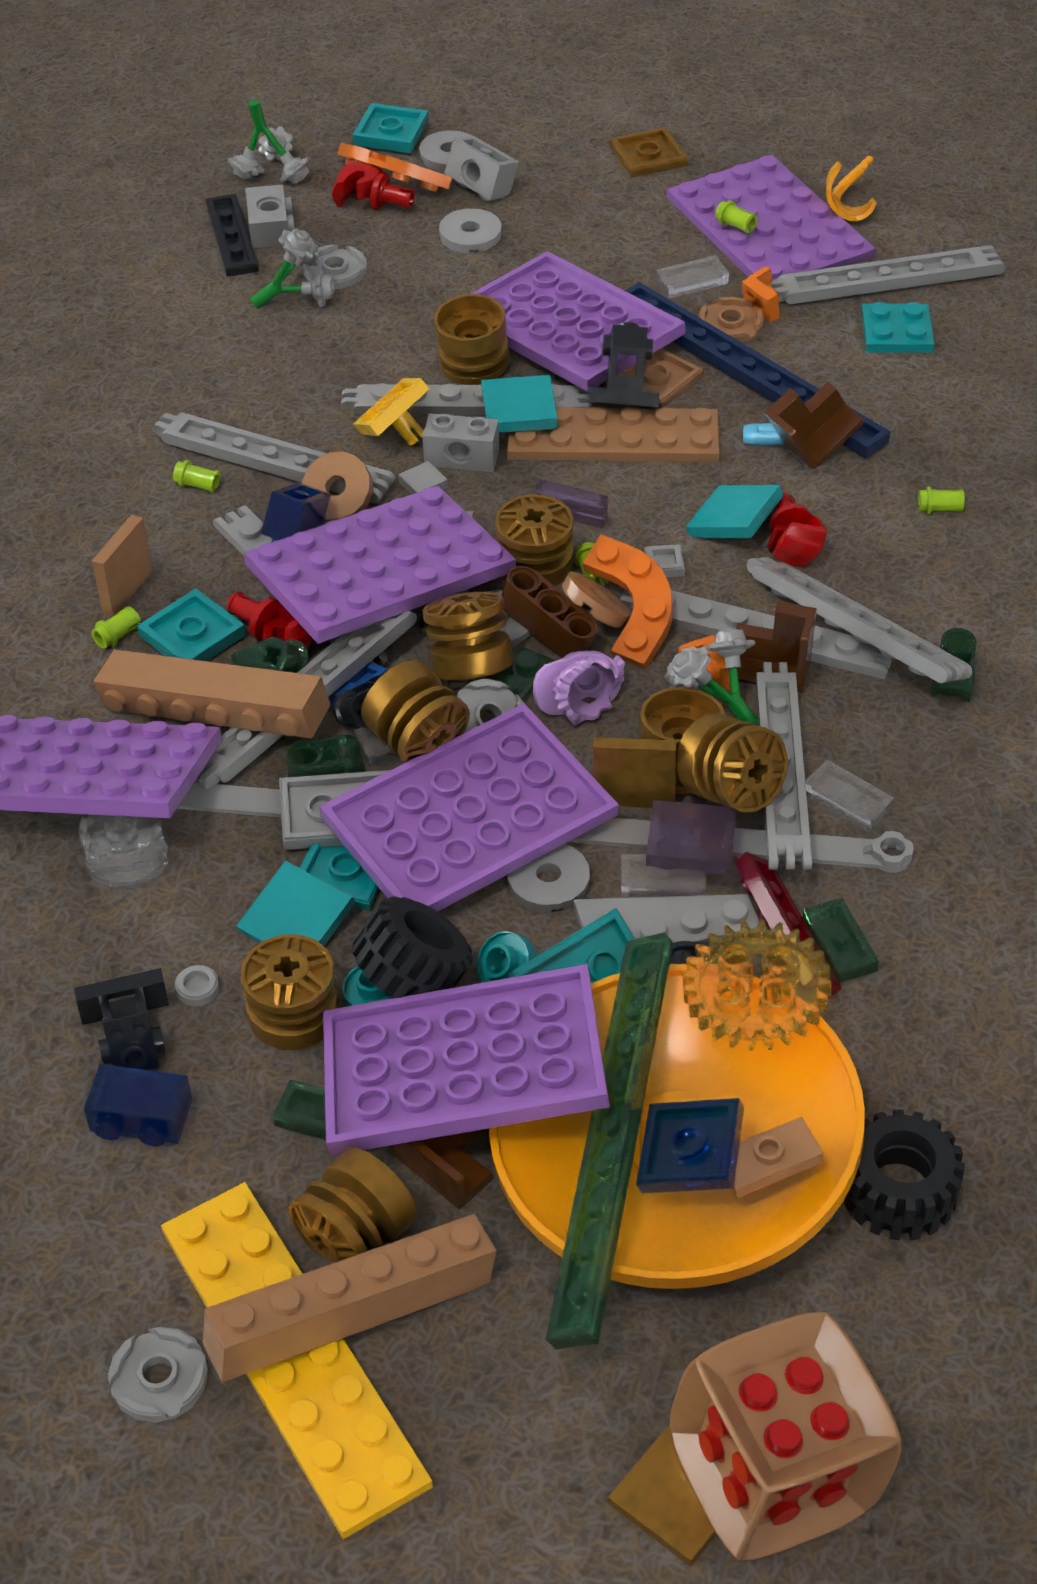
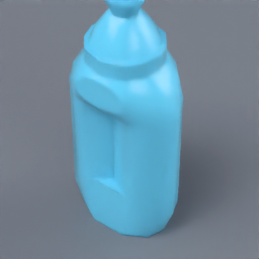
M771 423L744 425V444L785 446Z

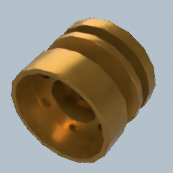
M464 294L449 299L438 308L435 313L434 326L438 342L439 364L444 376L455 383L480 385L481 380L496 379L504 374L509 366L510 355L508 338L506 337L505 310L501 303L486 295Z
M536 494L515 497L504 503L496 515L495 539L516 559V566L532 568L554 586L562 583L567 574L572 572L574 517L569 507L556 498ZM507 575L502 576L501 578L506 581Z
M494 592L461 593L436 600L424 607L422 610L423 618L429 624L426 628V634L429 639L438 641L429 649L433 673L438 678L444 680L475 679L503 671L512 665L514 658L510 636L506 632L498 631L507 623V617L502 612L505 605L501 594Z
M417 660L404 661L390 668L378 678L368 691L361 710V717L365 725L380 740L387 742L390 749L399 755L404 763L424 753L429 754L437 749L438 746H442L448 741L464 734L470 716L467 704L462 699L456 697L450 688L443 686L441 680L424 663Z
M686 687L667 688L652 694L643 703L640 713V739L677 740L678 749L683 734L694 721L707 714H726L721 703L712 695L701 690ZM676 768V794H691L680 782Z
M721 713L707 714L694 721L683 734L677 749L676 768L679 780L688 792L743 813L756 812L769 805L781 791L787 776L788 756L786 747L776 732Z
M281 934L259 943L250 950L242 963L241 984L246 1000L245 1007L248 1022L253 1034L265 1045L280 1050H301L316 1045L324 1039L323 1011L339 1008L334 974V962L328 949L317 940L300 934Z
M348 1147L323 1172L324 1181H313L305 1190V1194L300 1193L288 1207L290 1219L302 1239L316 1254L328 1260L331 1264L381 1247L383 1243L394 1242L417 1218L416 1204L399 1177L381 1160L358 1147Z

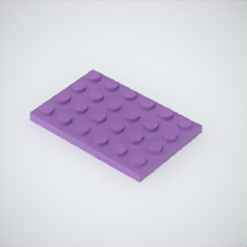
M773 155L763 156L757 160L736 165L733 168L718 173H711L705 177L690 182H683L678 186L666 189V198L748 277L764 266L771 269L772 280H776L783 274L853 265L873 258L876 254V248L842 217H839L830 206ZM732 200L739 208L757 214L758 222L755 229L747 234L729 224L726 226L721 225L715 217L718 205L722 201Z
M548 251L471 293L490 296L501 303L506 316L508 348L585 391H588V386L597 387L606 381L609 356H602V344L604 334L610 335L613 324L619 325L623 322H632L639 325V327L648 328L647 339H653L652 353L685 334L684 321ZM618 354L616 375L636 363V355Z
M439 486L426 488L421 492L394 499L389 503L362 510L339 520L329 521L316 528L297 532L292 536L272 543H265L244 552L245 565L318 644L505 576L511 568L516 567V559Z
M523 703L448 741L442 746H438L437 749L429 754L424 753L320 805V817L388 899L391 896L410 898L438 912L618 816L619 804Z
M13 715L0 716V810L171 818L222 742L220 727L205 726L202 723L167 725L163 721L136 724L129 723L127 720L92 722L87 718L62 721L54 720L52 717L47 716L35 719H17Z
M588 964L323 1011L326 1145L330 1156L342 1154L348 1147H358L362 1150L610 1107Z

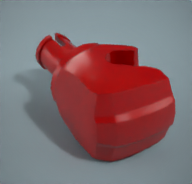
M360 161L348 162L342 168L332 190V198L337 207H342L348 197L357 192V200L370 197V207L374 210H379L385 203L410 210L415 200L414 189L390 184L389 175L384 173L382 169Z
M783 493L784 496L773 509L775 513L770 520L771 536L767 548L774 550L772 556L793 566L805 567L822 552L827 528L819 518L810 513L808 508L801 504H795V499L791 494L787 497V493Z
M236 591L227 602V612L249 622V633L253 638L262 641L265 656L270 654L273 647L280 646V660L282 662H291L303 656L314 641L276 598L268 597L259 603L244 595L243 592Z

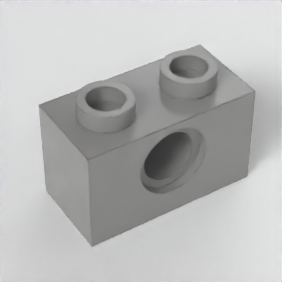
M472 135L453 139L444 174L452 177L458 186L470 188L478 193L480 199L489 201L504 198L510 194L519 162Z
M283 185L245 188L252 248L282 246L278 239L282 236L283 230L292 231L294 229L291 197H284Z
M429 413L422 435L424 462L429 461L434 467L494 472L499 453L498 419Z

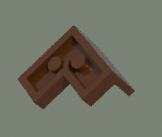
M829 382L805 404L801 397L790 388L765 412V415L786 447L811 469L819 467L864 424L862 417L845 404L838 390Z
M778 602L775 611L774 629L737 623L736 629H742L747 640H755V645L746 649L744 654L740 655L741 667L737 668L739 682L756 685V672H763V662L772 663V672H778L779 662H787L788 672H796L797 692L803 693L812 657L817 608Z
M486 1129L393 1145L394 1157L459 1210L492 1181V1173L464 1151Z

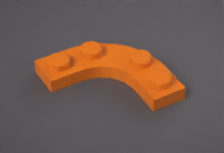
M340 143L337 155L346 157L345 164L352 161H360L392 171L391 178L409 183V179L413 178L420 181L419 187L436 193L438 187L449 189L452 179L450 176L346 143Z
M600 534L582 563L584 570L613 582L628 591L633 599L634 606L629 621L611 649V654L614 657L619 655L622 660L646 669L665 641L672 624L674 606L669 582L661 567L649 555L637 548Z

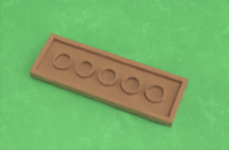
M559 406L555 407L557 428L508 433V460L719 462L718 409H677L668 407L578 408Z

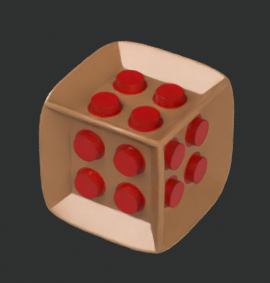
M826 1312L796 1315L740 1334L709 1348L687 1366L680 1380L670 1412L672 1438L686 1476L717 1535L729 1552L739 1561L767 1557L832 1532L862 1515L881 1498L897 1467L902 1450L896 1421L880 1388L848 1335Z

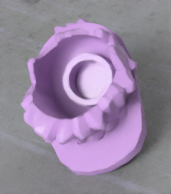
M598 651L571 652L561 660L545 664L536 673L533 682L534 701L539 710L549 715H566L574 726H577L584 720H595L599 718L602 711H607L613 707L610 702L616 697L624 681L623 669L625 662L619 655L612 659ZM586 697L596 698L590 704L582 701Z

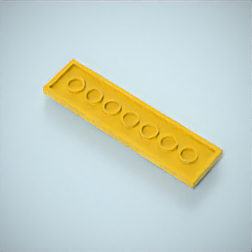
M245 1182L161 1225L162 1233L206 1307L302 1274ZM344 1339L246 1374L342 1539L349 1537L433 1488L432 1479Z

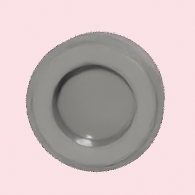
M203 965L190 966L182 970L176 977L175 989L177 997L186 1005H206L213 1001L219 993L218 976L210 967Z

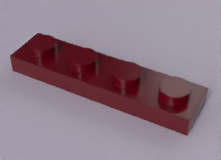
M745 852L734 862L743 877L741 884L754 897L759 906L757 911L759 917L771 928L777 939L775 941L777 950L788 959L794 973L792 977L795 983L807 993L813 992L824 997L835 995L842 987L777 871L768 870L767 860Z

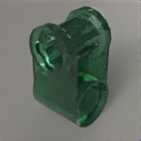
M963 628L947 630L941 638L940 648L968 663L972 668L971 677L945 683L933 680L931 697L944 694L963 697L965 702H970L975 675L974 660L977 641L974 634L969 630Z
M271 637L253 646L240 649L230 656L233 665L297 673L307 665L308 650L299 640L288 639L283 641L282 639Z
M338 735L331 738L301 740L293 743L287 750L288 777L344 773L345 768H347L348 773L366 772L365 765L359 760L358 756L361 750L358 739L351 735ZM342 746L346 747L345 755L343 754Z

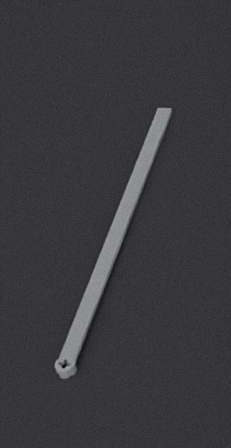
M194 782L177 809L281 818L280 789L216 784L210 789H206L199 783ZM612 818L569 841L573 843L737 857L742 856L745 852H749L762 859H768L766 830ZM885 831L881 837L875 839L810 834L812 863L878 868L885 872L896 873L906 870L910 866L913 857V843L905 839L900 832ZM887 848H895L896 853L899 855L890 856L885 853ZM795 858V861L801 862V858Z

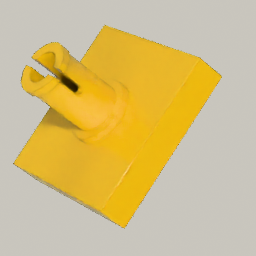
M403 378L353 423L354 427L362 435L379 436L392 424L409 446L414 445L419 441L418 436L422 438L424 429H422L407 409L429 390V387L421 378Z

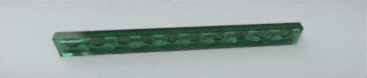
M665 932L626 942L603 1055L610 1107L592 1110L545 1339L555 1349L599 1344L674 944Z

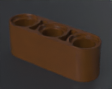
M526 566L511 568L501 594L505 605L503 610L561 658L571 652L590 651L598 629L595 619L532 568Z

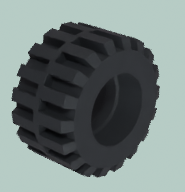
M391 896L389 899L385 898L382 900L354 940V946L352 947V954L356 957L355 962L363 971V974L378 989L391 998L455 988L473 962L472 950L465 941L466 938L447 918L429 906L406 897Z
M893 1110V1114L887 1116L882 1111L874 1114L873 1122L865 1119L861 1162L854 1182L843 1203L847 1211L855 1209L854 1220L858 1224L863 1225L867 1220L871 1222L870 1232L878 1236L882 1229L891 1231L889 1237L891 1240L900 1241L901 1232H908L910 1241L920 1239L922 1229H925L930 1236L938 1232L940 1222L946 1225L951 1219L952 1210L955 1211L964 1175L965 1163L962 1162L963 1152L961 1146L954 1145L956 1137L950 1130L942 1132V1123L934 1118L930 1122L924 1120L923 1113L914 1111L913 1116L904 1115V1110ZM890 1164L906 1165L918 1171L925 1179L914 1183H902L887 1177L879 1168Z

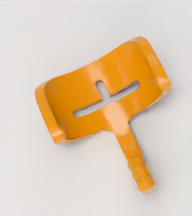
M867 156L838 183L833 191L831 189L832 184L842 164L839 161L836 162L827 175L826 197L828 204L839 217L845 220H863L876 207L877 202L873 198L865 205L859 207H849L840 202V198L846 189L863 175L867 167L873 162L872 156Z

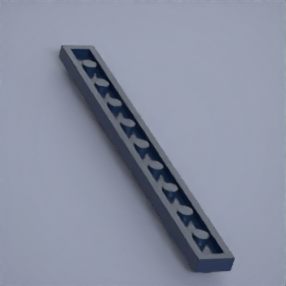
M641 282L625 290L685 322V334L674 340L675 343L775 403L791 388L801 397L805 404L820 390ZM855 411L862 417L864 424L843 445L867 458L889 443L890 431Z

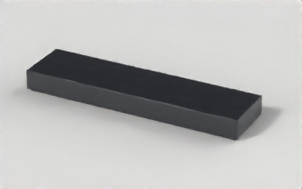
M236 194L205 199L226 276L259 272Z

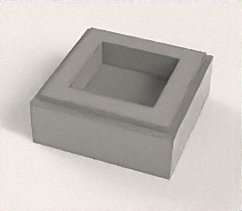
M429 461L398 474L399 483L411 495L435 486H439L442 490L448 488V479Z
M681 544L644 547V553L649 555L661 567L666 577L685 576Z

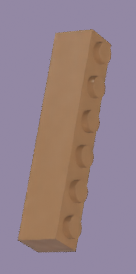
M115 649L93 681L103 706L115 712L123 711L146 716L312 738L331 706L321 676Z
M472 1214L207 1307L204 1312L203 1345L223 1383L483 1286L491 1280L497 1250L476 1215Z

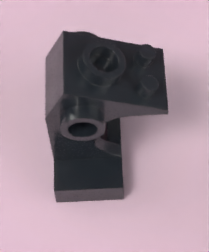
M623 322L619 325L613 324L610 335L604 334L602 356H609L605 388L588 386L586 400L658 407L659 393L642 391L645 360H651L653 351V339H647L648 328L639 327V325L632 322ZM618 354L636 355L635 377L616 375Z
M161 968L74 988L82 1025L98 1021L103 1023L106 1039L98 1040L103 1066H113L115 1078L160 1067L157 1054L166 1051L160 1026L151 1028L148 1010L169 1005ZM135 994L134 997L109 1002L110 999Z

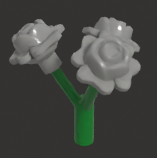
M258 99L249 101L248 107L254 123V130L249 146L245 147L244 153L228 158V162L233 167V173L244 180H252L255 175L258 176L259 173H264L265 169L255 159L257 153L255 146L259 133L263 132L265 135L258 140L261 145L258 151L260 154L265 155L268 161L277 159L284 164L283 174L279 180L281 182L288 180L292 184L302 181L310 172L306 166L310 158H294L290 153L293 150L291 144L293 136L286 133L282 126L276 130L272 127L268 128L260 101Z
M298 228L292 231L283 230L282 236L279 237L278 241L286 251L284 254L285 260L274 280L253 295L250 300L256 308H259L278 293L302 292V295H312L317 300L319 307L325 306L326 300L334 298L335 283L332 276L324 274L323 268H317V275H314L309 282H302L301 285L281 286L293 269H298L302 263L308 266H318L319 264L317 259L319 257L317 253L319 250L318 245L314 243L308 232Z
M729 628L719 631L715 635V642L707 645V648L692 646L682 649L679 654L674 656L672 662L667 667V673L663 677L670 685L669 688L686 687L702 690L726 703L739 720L755 725L758 724V718L740 697L737 669L741 667L740 655L744 654L746 649L755 645V640L746 639L742 629ZM709 651H717L719 656L724 657L725 669H729L732 694L711 678V673L706 669L711 662V658L708 656Z

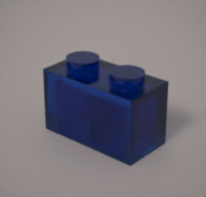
M299 482L272 491L261 534L271 537L272 542L292 536L297 532H304L323 525L331 494Z
M99 1064L84 1106L90 1132H94L97 1136L106 1140H116L123 1136L138 1138L141 1142L150 1146H161L164 1142L178 1144L192 1102L188 1076Z

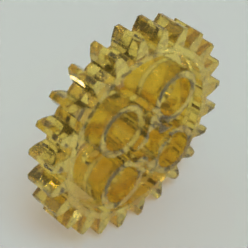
M744 920L741 922V931L734 932L731 927L725 925L724 937L720 938L715 934L709 933V947L696 944V957H687V971L682 973L684 1003L688 1004L690 1018L698 1017V1027L701 1031L712 1027V1039L714 1041L722 1038L725 1034L729 1035V1045L731 1048H734L740 1039L747 1040L749 1051H753L756 1042L762 1040L766 1048L772 1050L773 1039L778 1037L783 1043L790 1045V1033L792 1031L805 1037L807 1035V1023L818 1025L820 1023L819 1012H827L828 997L831 996L830 966L824 964L823 950L814 951V940L812 938L800 942L799 929L791 931L788 935L783 934V923L781 922L773 930H767L765 920H760L757 929H750L748 923ZM758 954H762L758 1013L751 1015V993L754 990L755 957Z

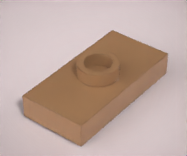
M799 1117L715 1152V1159L737 1199L823 1163L824 1153L803 1118Z

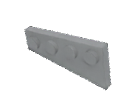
M748 894L573 899V909L581 928L612 909L617 908L648 960L665 956L666 948L677 941L723 942L761 934L762 925Z

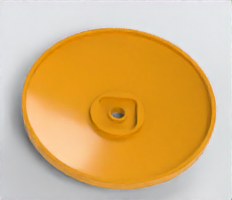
M667 964L632 969L591 983L610 1107L489 1128L492 1157L501 1188L519 1219L540 1242L575 1266L606 1279L647 1288L685 1289L727 1283L770 1267L797 1251L827 1224L843 1203L854 1182L861 1162L864 1145L865 1108L858 1074L847 1049L832 1028L806 1003L788 991L744 972L700 964ZM802 1117L824 1153V1162L736 1199L716 1163L715 1152ZM678 1132L690 1137L688 1142L679 1146L671 1145L666 1141L668 1136Z

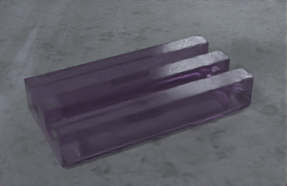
M542 479L535 486L537 495L556 497V499L568 506L574 517L573 521L604 528L608 520L607 495Z

